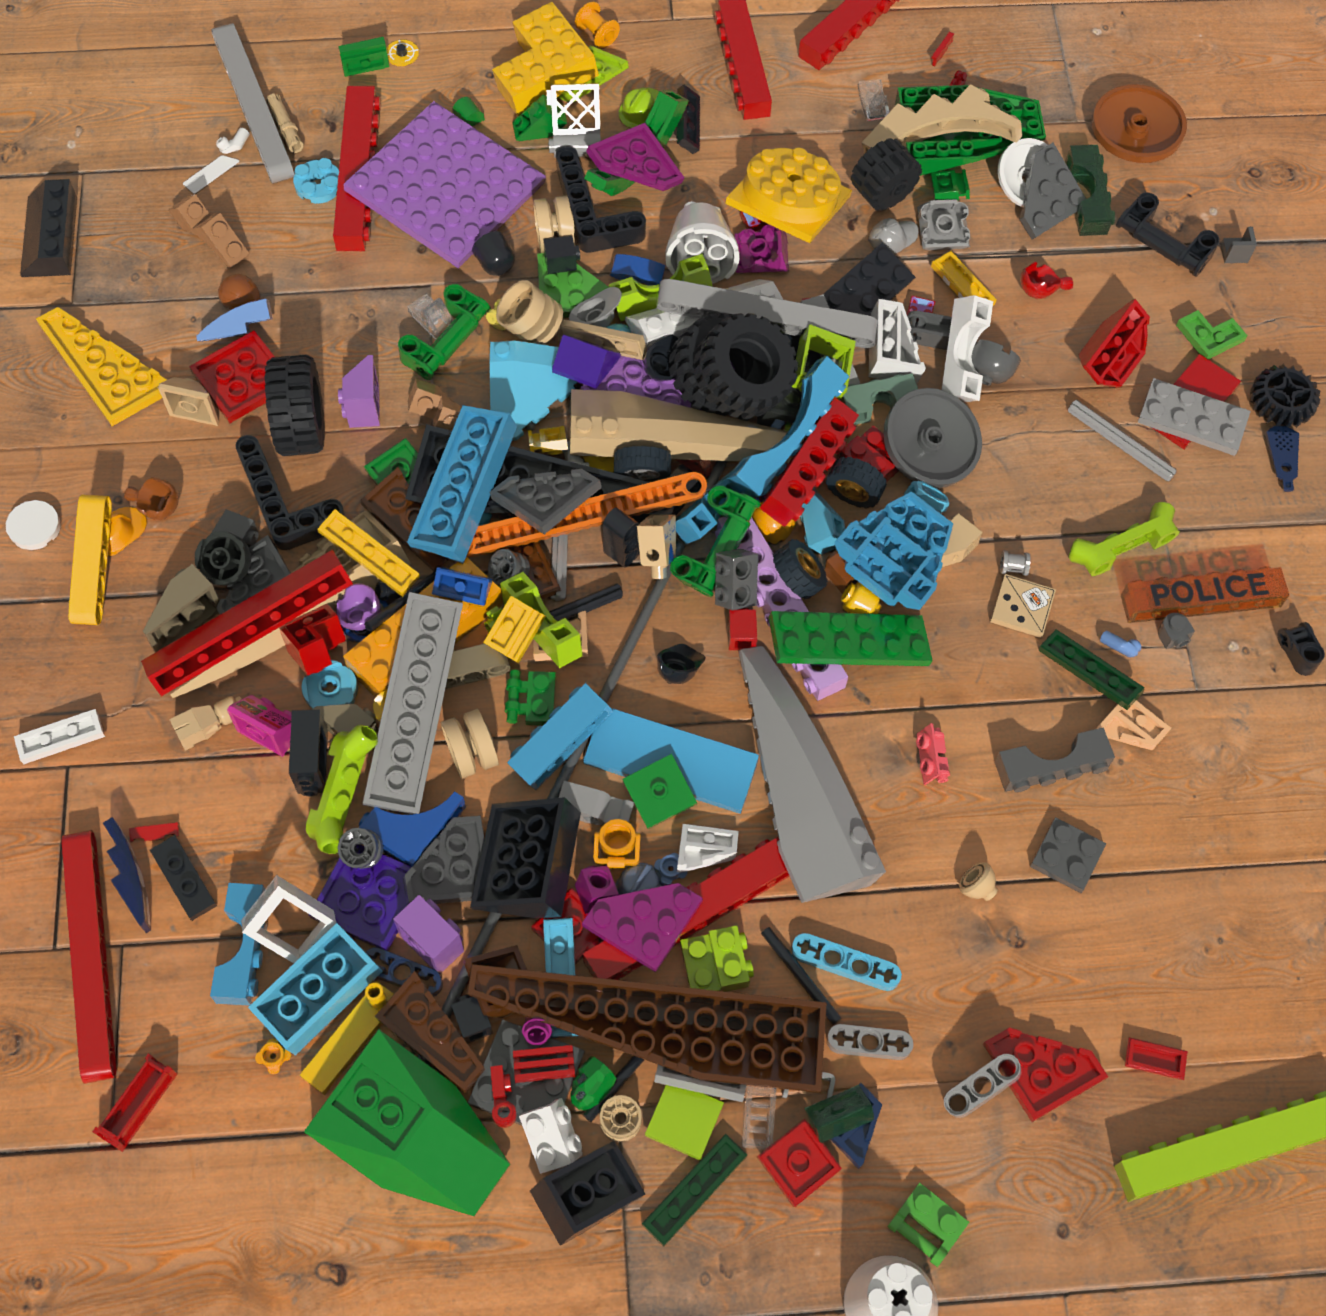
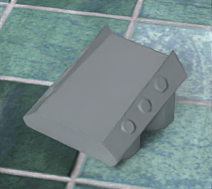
M932 200L917 207L923 249L951 250L970 247V230L967 228L966 221L969 212L966 204L958 200Z

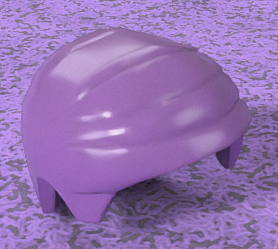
M361 583L347 587L341 600L338 599L336 614L340 624L346 629L356 631L366 629L364 623L381 611L380 601L375 591L368 585Z

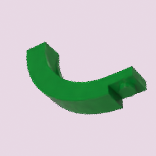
M672 90L659 91L655 103L644 122L663 148L675 131L689 101ZM598 168L587 170L584 178L592 183L591 186L593 188L603 191L610 196L623 192L635 183L634 181L600 171Z

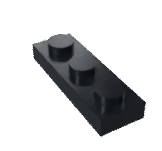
M684 84L677 89V94L689 101L677 125V143L694 154L700 150V96Z

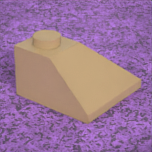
M173 377L159 384L158 389L169 416L218 426L219 420L210 395L199 382L190 378Z

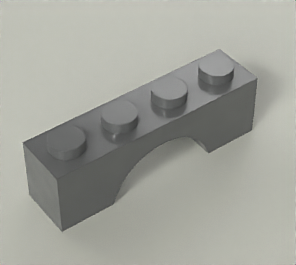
M1103 727L1078 733L1072 743L1071 753L1059 760L1040 758L1033 754L1026 746L1000 751L994 763L1004 791L1014 790V792H1022L1029 789L1030 786L1037 784L1048 786L1062 778L1067 780L1077 779L1083 773H1102L1109 769L1115 756Z

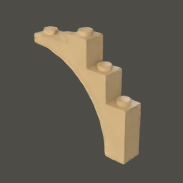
M970 84L953 104L948 99L941 98L935 94L931 96L917 113L909 107L905 108L897 104L863 140L862 146L865 154L867 150L874 147L878 142H884L889 138L899 140L905 147L906 142H919L946 133L964 131L984 132L1001 136L1017 143L1022 137L1021 121L1016 116L1001 111L996 105H990L989 94L984 89H978Z

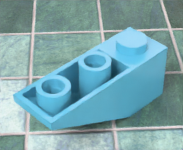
M813 487L812 490L816 493L808 504L803 503L802 507L805 510L800 517L805 527L806 534L804 539L807 546L823 555L836 549L834 543L845 530V524L839 514Z

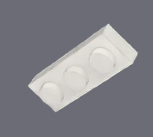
M96 709L16 735L14 740L20 761L24 765L103 738L105 735L99 714Z

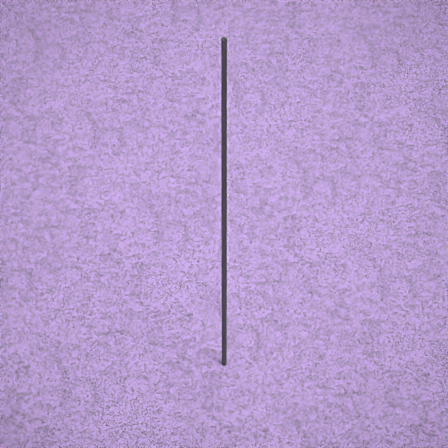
M741 415L738 417V419H740V420H744V421H748V420H749V418H748V419L742 418ZM716 461L707 479V491L717 484L728 461ZM680 536L676 541V557L682 554L686 546ZM671 563L667 566V578L657 579L599 694V697L606 703L672 574L670 571ZM590 736L567 758L547 799L559 798L563 782L569 780ZM489 913L467 958L482 954L502 913ZM463 965L441 1008L449 1019L453 1012L451 1005L457 1003L456 1000L461 996L469 980L465 965ZM418 1054L417 1057L427 1064L428 1062Z

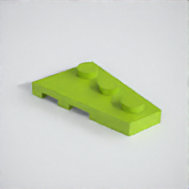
M590 45L588 48L594 54L599 76L584 84L599 83V86L628 69V61ZM594 89L583 90L578 97L581 98ZM571 90V91H572L574 94H576L579 90ZM564 91L557 98L569 102L573 96L569 92Z

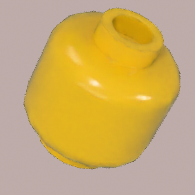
M859 582L849 584L841 596L843 610L847 613L878 614L882 607L879 604L880 598Z

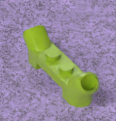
M1167 502L1155 503L1151 508L1147 522L1141 525L1139 523L1133 524L1119 535L1113 533L1099 544L1077 538L1071 546L1068 558L1073 563L1084 565L1091 576H1097L1111 569L1116 556L1149 542L1153 549H1157L1171 542L1180 532L1173 523L1175 508Z
M359 724L350 732L341 731L335 735L331 743L328 755L334 756V760L318 810L310 809L306 822V833L310 838L316 840L318 849L324 853H338V843L344 834L343 826L366 754L378 744L376 732L368 726Z

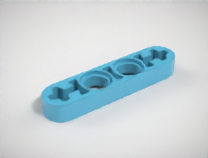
M806 933L799 934L793 941L792 954L796 960L883 991L894 990L901 980L900 968L896 964ZM804 942H808L809 948L817 951L818 946L823 947L819 954V960L815 959L816 952L808 950L806 954H802L801 948L797 945H803ZM830 950L836 951L840 955V962L834 965L826 962L824 954ZM855 960H863L868 966V971L864 974H858L853 970L852 963ZM874 965L878 966L876 970L878 973L885 974L886 970L891 971V977L895 978V980L891 979L889 983L884 982V976L877 973L874 979L870 978Z

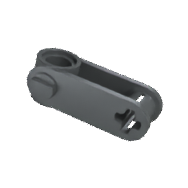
M911 311L908 313L907 317L912 328L910 333L913 341L917 342V345L947 350L952 317L923 311Z

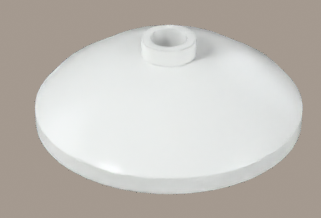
M1025 138L1020 139L1017 143H1012L1002 153L998 164V178L1001 188L1012 202L1023 208L1026 198L1024 197L1026 182L1023 181L1022 176L1027 181L1031 170V156L1048 146L1037 139Z

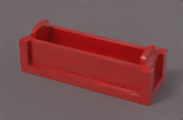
M149 1053L145 1057L147 1061L99 1128L95 1127L92 1131L121 1152L124 1151L177 1076V1073L171 1067L160 1063Z

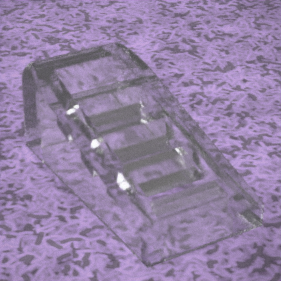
M746 1085L742 1148L766 1149L773 1143L777 1088ZM752 1095L768 1096V1102L752 1101ZM751 1107L767 1109V1115L751 1113ZM750 1120L767 1121V1127L750 1126ZM749 1133L766 1134V1140L749 1138Z

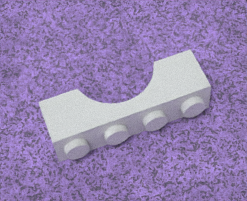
M975 295L954 299L942 383L943 391L951 393L962 402L980 401L983 376L975 370L971 355L978 337L990 326L993 301Z

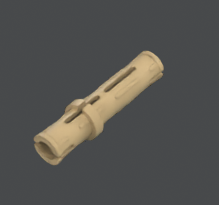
M275 93L270 94L266 98V103L279 126V134L286 141L289 151L298 153L304 147L303 142L298 136V128L292 123L281 97L278 94L275 96Z

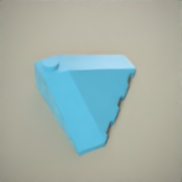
M521 341L490 342V410L505 412L511 415L517 425L512 441L518 440L524 435L522 429L531 421L537 424L550 413L548 407L557 399L563 402L569 396L571 389H574L573 386L577 381L552 373V367L559 347Z

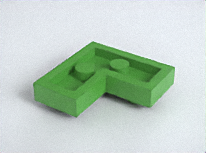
M1199 310L1179 319L1176 324L1197 352L1207 359L1244 342L1248 336L1233 318L1212 327Z

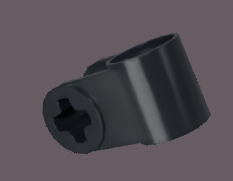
M1301 622L1297 627L1278 630L1279 644L1287 654L1294 670L1304 676L1312 675L1324 659L1325 652L1314 635L1310 624Z

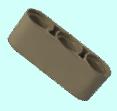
M486 644L453 651L445 689L507 673L510 670L508 657Z

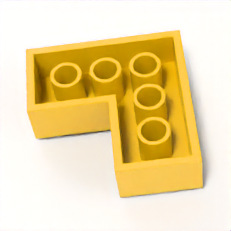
M553 2L543 5L512 22L517 41L525 52L492 69L499 92L517 116L521 115L542 95L547 96L546 90H551V85L584 84L599 76L594 54ZM556 90V97L567 90Z

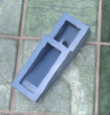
M262 299L230 310L207 325L196 336L197 341L203 342L250 333V323L273 320L270 301Z

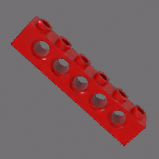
M836 397L829 403L832 405L830 410L823 417L819 416L815 424L817 426L815 430L804 439L800 450L792 457L759 508L784 527L791 520L796 522L805 510L802 507L803 503L808 504L816 493L812 490L813 487L817 488L826 477L823 471H828L836 461L834 454L838 455L847 443L844 441V438L848 439L857 428L854 422L859 414Z

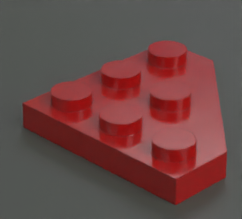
M1010 1027L983 1043L992 1060L1002 1054H1011L1018 1059L1022 1073L1020 1078L1009 1087L1031 1122L1036 1121L1108 1078V1075L1091 1050L1077 1049L1045 1037L1024 1034L1020 1030ZM1005 1061L1000 1065L999 1071L1002 1076L1010 1077L1015 1073L1016 1065L1013 1062Z

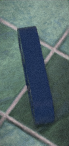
M375 947L366 951L371 959H376L377 956H380L381 962L389 966L388 975H385L387 972L386 968L378 965L383 972L376 978L401 987L407 979H396L394 972L397 967L405 965L410 968V975L418 970L420 971L418 976L421 979L429 980L430 977H433L436 985L435 987L429 986L428 988L433 997L441 992L443 982L436 970L381 948Z

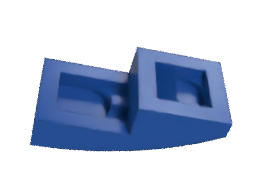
M616 254L610 276L618 280L633 277L636 281L648 286L658 285L663 278L665 265L638 256Z

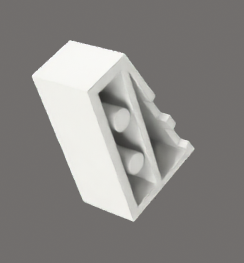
M878 299L871 313V316L878 321L875 346L869 348V377L887 379L898 374L906 375L913 373L917 384L926 368L924 362L920 361L917 352L919 349L917 342L913 341L910 333L912 328L903 303Z

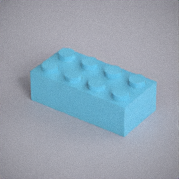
M336 923L248 1008L286 1050L297 1055L383 970Z

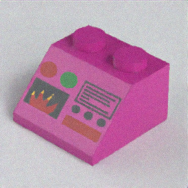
M253 695L237 701L227 708V712L237 732L281 757L285 755L290 748L292 716L290 711L284 710L282 712L276 709L270 700L264 697L258 699Z

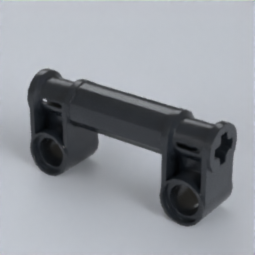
M1149 192L1139 195L1133 204L1122 213L1116 223V227L1124 228L1133 234V238L1160 253L1177 266H1184L1193 272V276L1197 277L1214 255L1219 244L1218 234L1211 230H1204L1187 246L1150 223L1159 205L1158 197Z

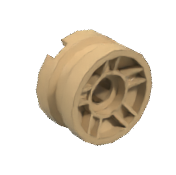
M624 1095L613 1096L603 1104L600 1111V1126L605 1136L610 1140H615L616 1142L629 1141L639 1132L642 1123L641 1109L631 1097ZM624 1113L626 1121L623 1124L617 1123L615 1116Z

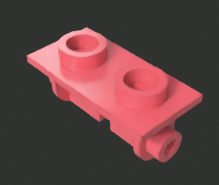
M930 723L916 734V745L920 756V771L924 785L935 778L938 783L947 782L950 776L947 757L938 756V754L946 753L944 733L941 732L940 728H934L933 723Z

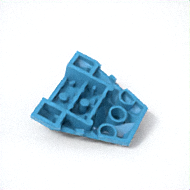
M911 491L888 503L884 509L869 513L867 518L859 522L856 520L850 523L834 544L839 556L845 560L846 572L886 604L894 606L900 602L906 608L920 610L936 590L937 575L943 565L941 560L943 553L947 550L953 523Z

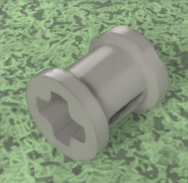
M1003 550L1000 559V573L1017 572L1028 576L1030 553H1024V555L1010 554L1008 551Z

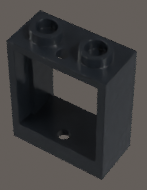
M292 710L289 775L298 794L308 797L316 796L318 793H323L326 785L328 729L320 710Z

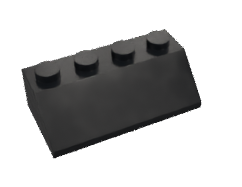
M70 179L45 180L28 196L20 271L21 277L71 275L77 196Z

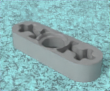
M837 1024L830 1029L827 1035V1045L831 1051L837 1054L903 1060L910 1055L913 1049V1039L907 1032L901 1030ZM838 1032H842L844 1038L853 1039L854 1033H857L856 1048H852L854 1041H845L843 1046H839L838 1041L833 1039V1037H836ZM868 1034L875 1036L878 1040V1047L873 1050L866 1049L862 1045V1037ZM883 1036L888 1037L886 1043L892 1044L896 1042L897 1038L902 1039V1044L907 1045V1047H904L902 1052H897L896 1046L887 1045L886 1051H882L881 1049L884 1045Z

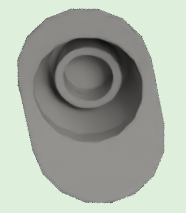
M610 287L599 292L590 299L575 306L569 315V320L604 328L608 327L613 321V310L618 306L622 292L616 287Z

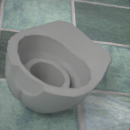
M893 218L884 219L873 227L868 236V241H870L874 249L883 242L893 254H896L916 241L919 233L918 227L912 221L898 222Z

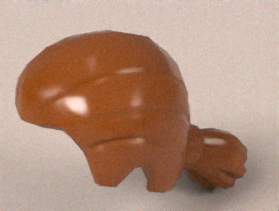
M232 274L224 278L220 283L218 289L219 299L222 305L230 310L260 300V291L257 285L246 275Z
M154 477L149 478L140 490L129 486L125 490L124 495L127 501H137V510L154 520H163L171 516L179 502L176 488L168 481Z

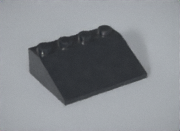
M565 797L492 804L470 908L530 918L562 917L581 812Z

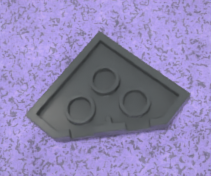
M1054 143L1036 152L1030 159L1031 170L1030 176L1026 181L1024 197L1026 198L1024 209L1021 210L1020 221L1031 240L1089 204Z
M583 469L571 470V474L557 475L556 472L538 473L535 474V478L520 479V476H510L491 490L490 495L492 500L541 533L546 534L601 489L602 486L600 480Z
M268 535L249 547L251 566L241 581L227 585L229 592L225 599H220L216 607L220 615L291 574L278 549Z
M481 816L454 817L451 819L415 865L405 874L403 884L406 905L411 903L418 895L425 901L431 899L435 904L472 900L484 844Z

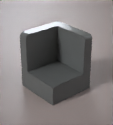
M1247 227L1242 238H1223L1221 249L1224 263L1249 262L1257 246L1253 227Z

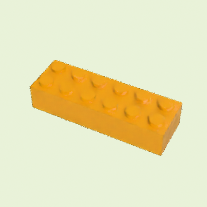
M467 557L463 564L456 562L449 568L488 577ZM434 581L419 593L421 595L463 603L455 644L486 619L488 611L496 606L499 608L503 604L501 588L493 581L485 606L433 595ZM406 604L343 656L346 667L353 671L356 679L375 698L378 694L388 689Z

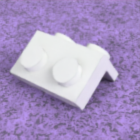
M562 1098L519 1115L540 1174L567 1166L582 1156L581 1140L574 1132L570 1110L564 1105Z

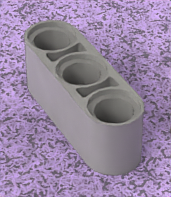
M1002 1054L946 1093L944 1097L945 1109L956 1118L968 1116L1020 1078L1022 1072L1018 1059L1011 1054ZM1005 1061L1013 1062L1016 1065V1071L1010 1077L1002 1076L999 1073V1067ZM980 1078H986L991 1082V1089L986 1094H979L975 1091V1083ZM956 1095L964 1096L966 1099V1107L962 1111H954L950 1107V1101Z

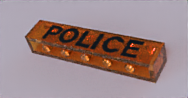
M1269 566L1249 571L1237 569L1230 573L1210 572L1201 576L1187 574L1180 578L1172 579L1160 577L1152 581L1138 579L1127 583L1121 593L1127 623L1163 620L1170 613H1180L1185 617L1278 608L1282 607L1289 597L1282 568H1271Z

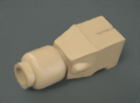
M229 696L216 702L214 709H212L211 705L194 707L169 719L184 750L186 751L194 747V744L209 739L222 728L220 723L224 725L232 723L227 708L231 704L242 700L241 697L234 698Z

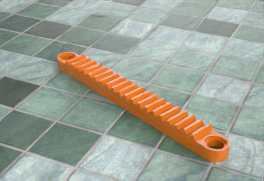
M690 472L591 497L546 534L541 533L519 517L481 525L476 530L466 557L472 558L496 553L501 549L515 548L519 545L547 540L562 534L566 535L582 529L598 527L603 524L608 513L616 507L628 516L633 517L696 501L705 495L707 481L702 474ZM695 479L701 483L702 487L699 492L691 493L687 490L686 485L690 480Z

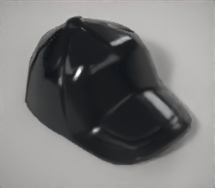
M668 335L654 343L645 354L643 367L645 373L651 379L663 382L674 378L670 377L669 368L672 364L669 363V357L673 352L672 347L674 343L678 340L676 336Z
M677 644L658 653L657 669L659 675L667 683L683 684L695 676L699 667L705 661L706 656L686 644Z

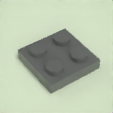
M1055 817L1030 867L1082 893L1107 843Z

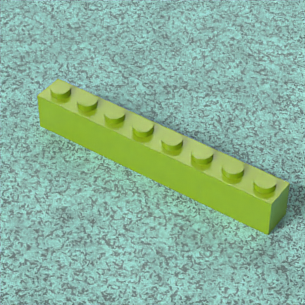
M1326 1091L1315 1094L1313 1096L1315 1100L1305 1103L1303 1098L1286 1104L1288 1109L1278 1111L1276 1107L1259 1112L1260 1117L1250 1120L1249 1115L1231 1121L1233 1124L1231 1127L1223 1129L1221 1124L1209 1127L1204 1130L1205 1135L1196 1138L1194 1133L1176 1138L1177 1144L1167 1146L1166 1141L1148 1147L1150 1152L1142 1155L1139 1154L1138 1150L1122 1155V1161L1116 1164L1114 1168L1127 1201L1130 1202L1325 1140Z

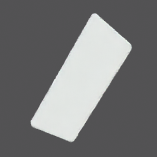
M221 155L183 182V185L195 194L236 165L239 160Z

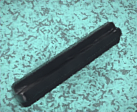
M615 583L553 609L549 613L557 621L564 618L570 620L577 617L578 613L582 611L587 613L622 598L623 591L620 585Z

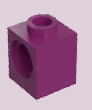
M588 866L581 869L575 887L585 914L590 912L598 899L619 895L608 866Z

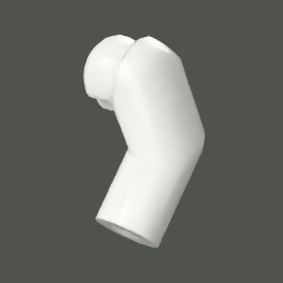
M239 128L232 140L228 141L226 137H220L216 142V146L224 154L241 150L250 134L246 129Z

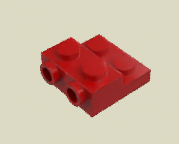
M875 426L869 428L861 437L857 435L839 455V459L840 457H852L861 459L864 462L866 461L884 475L886 483L899 472L887 453L884 434Z

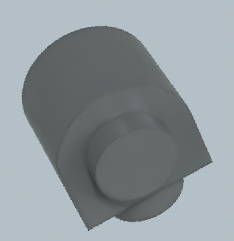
M1170 613L1160 625L1158 636L1165 649L1174 646L1181 648L1190 643L1195 630L1184 615Z

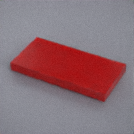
M1199 354L1173 385L1226 402L1240 385L1241 380ZM1154 429L1184 450L1191 443V441Z

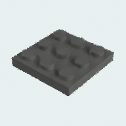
M502 1019L483 1065L485 1071L477 1079L468 1104L492 1114L494 1099L490 1066L503 1065L504 1074H510L512 1092L506 1093L507 1101L511 1102L516 1108L517 1118L514 1123L522 1126L519 1115L524 1112L548 1105L559 1098L563 1099L565 1105L585 1050L573 1046L575 1077L515 1083L513 1051L566 1046L569 1044L550 1037L544 1044L532 1045L524 1038L522 1034L523 1027ZM567 1054L520 1059V1062L565 1058ZM568 1065L521 1069V1074L566 1070ZM502 1111L499 1116L505 1118L510 1112Z

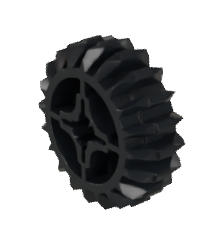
M1284 363L1279 368L1275 365L1269 369L1265 368L1256 377L1251 387L1250 394L1252 395L1250 402L1254 403L1253 410L1260 411L1259 417L1265 416L1267 423L1273 421L1276 423V426L1283 424L1286 427L1293 425L1297 428L1301 423L1305 424L1314 416L1321 400L1319 398L1321 391L1316 389L1318 382H1311V375L1305 376L1303 369L1297 371L1294 365L1287 368Z

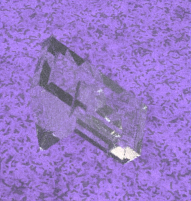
M426 293L407 306L409 314L435 340L453 322L451 314L440 297L433 300Z

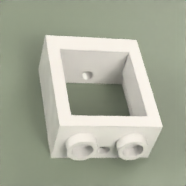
M276 875L242 918L241 923L244 934L290 962L295 963L336 924L334 910ZM283 898L320 920L299 949L294 948L261 927Z

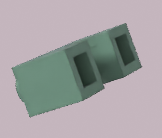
M913 373L906 375L898 374L892 378L874 379L868 383L858 385L850 384L840 401L859 414L854 422V425L871 421L872 404L884 403L892 408L900 398L911 391L917 390L918 387Z

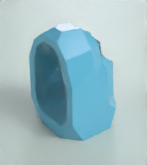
M913 481L904 493L906 495L912 491L940 514L946 512L949 507L948 497L937 488L923 481Z

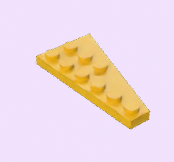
M56 307L36 318L38 325L111 426L162 399L158 386L167 379L162 377L155 369H150L142 364L138 358L121 347L102 338L93 329L90 330L83 326L79 320L64 310Z

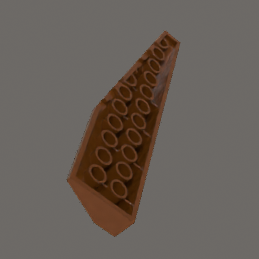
M472 964L468 995L482 999L530 1018H542L545 1021L540 1022L699 1080L821 1093L826 1002ZM477 977L483 992L475 990Z

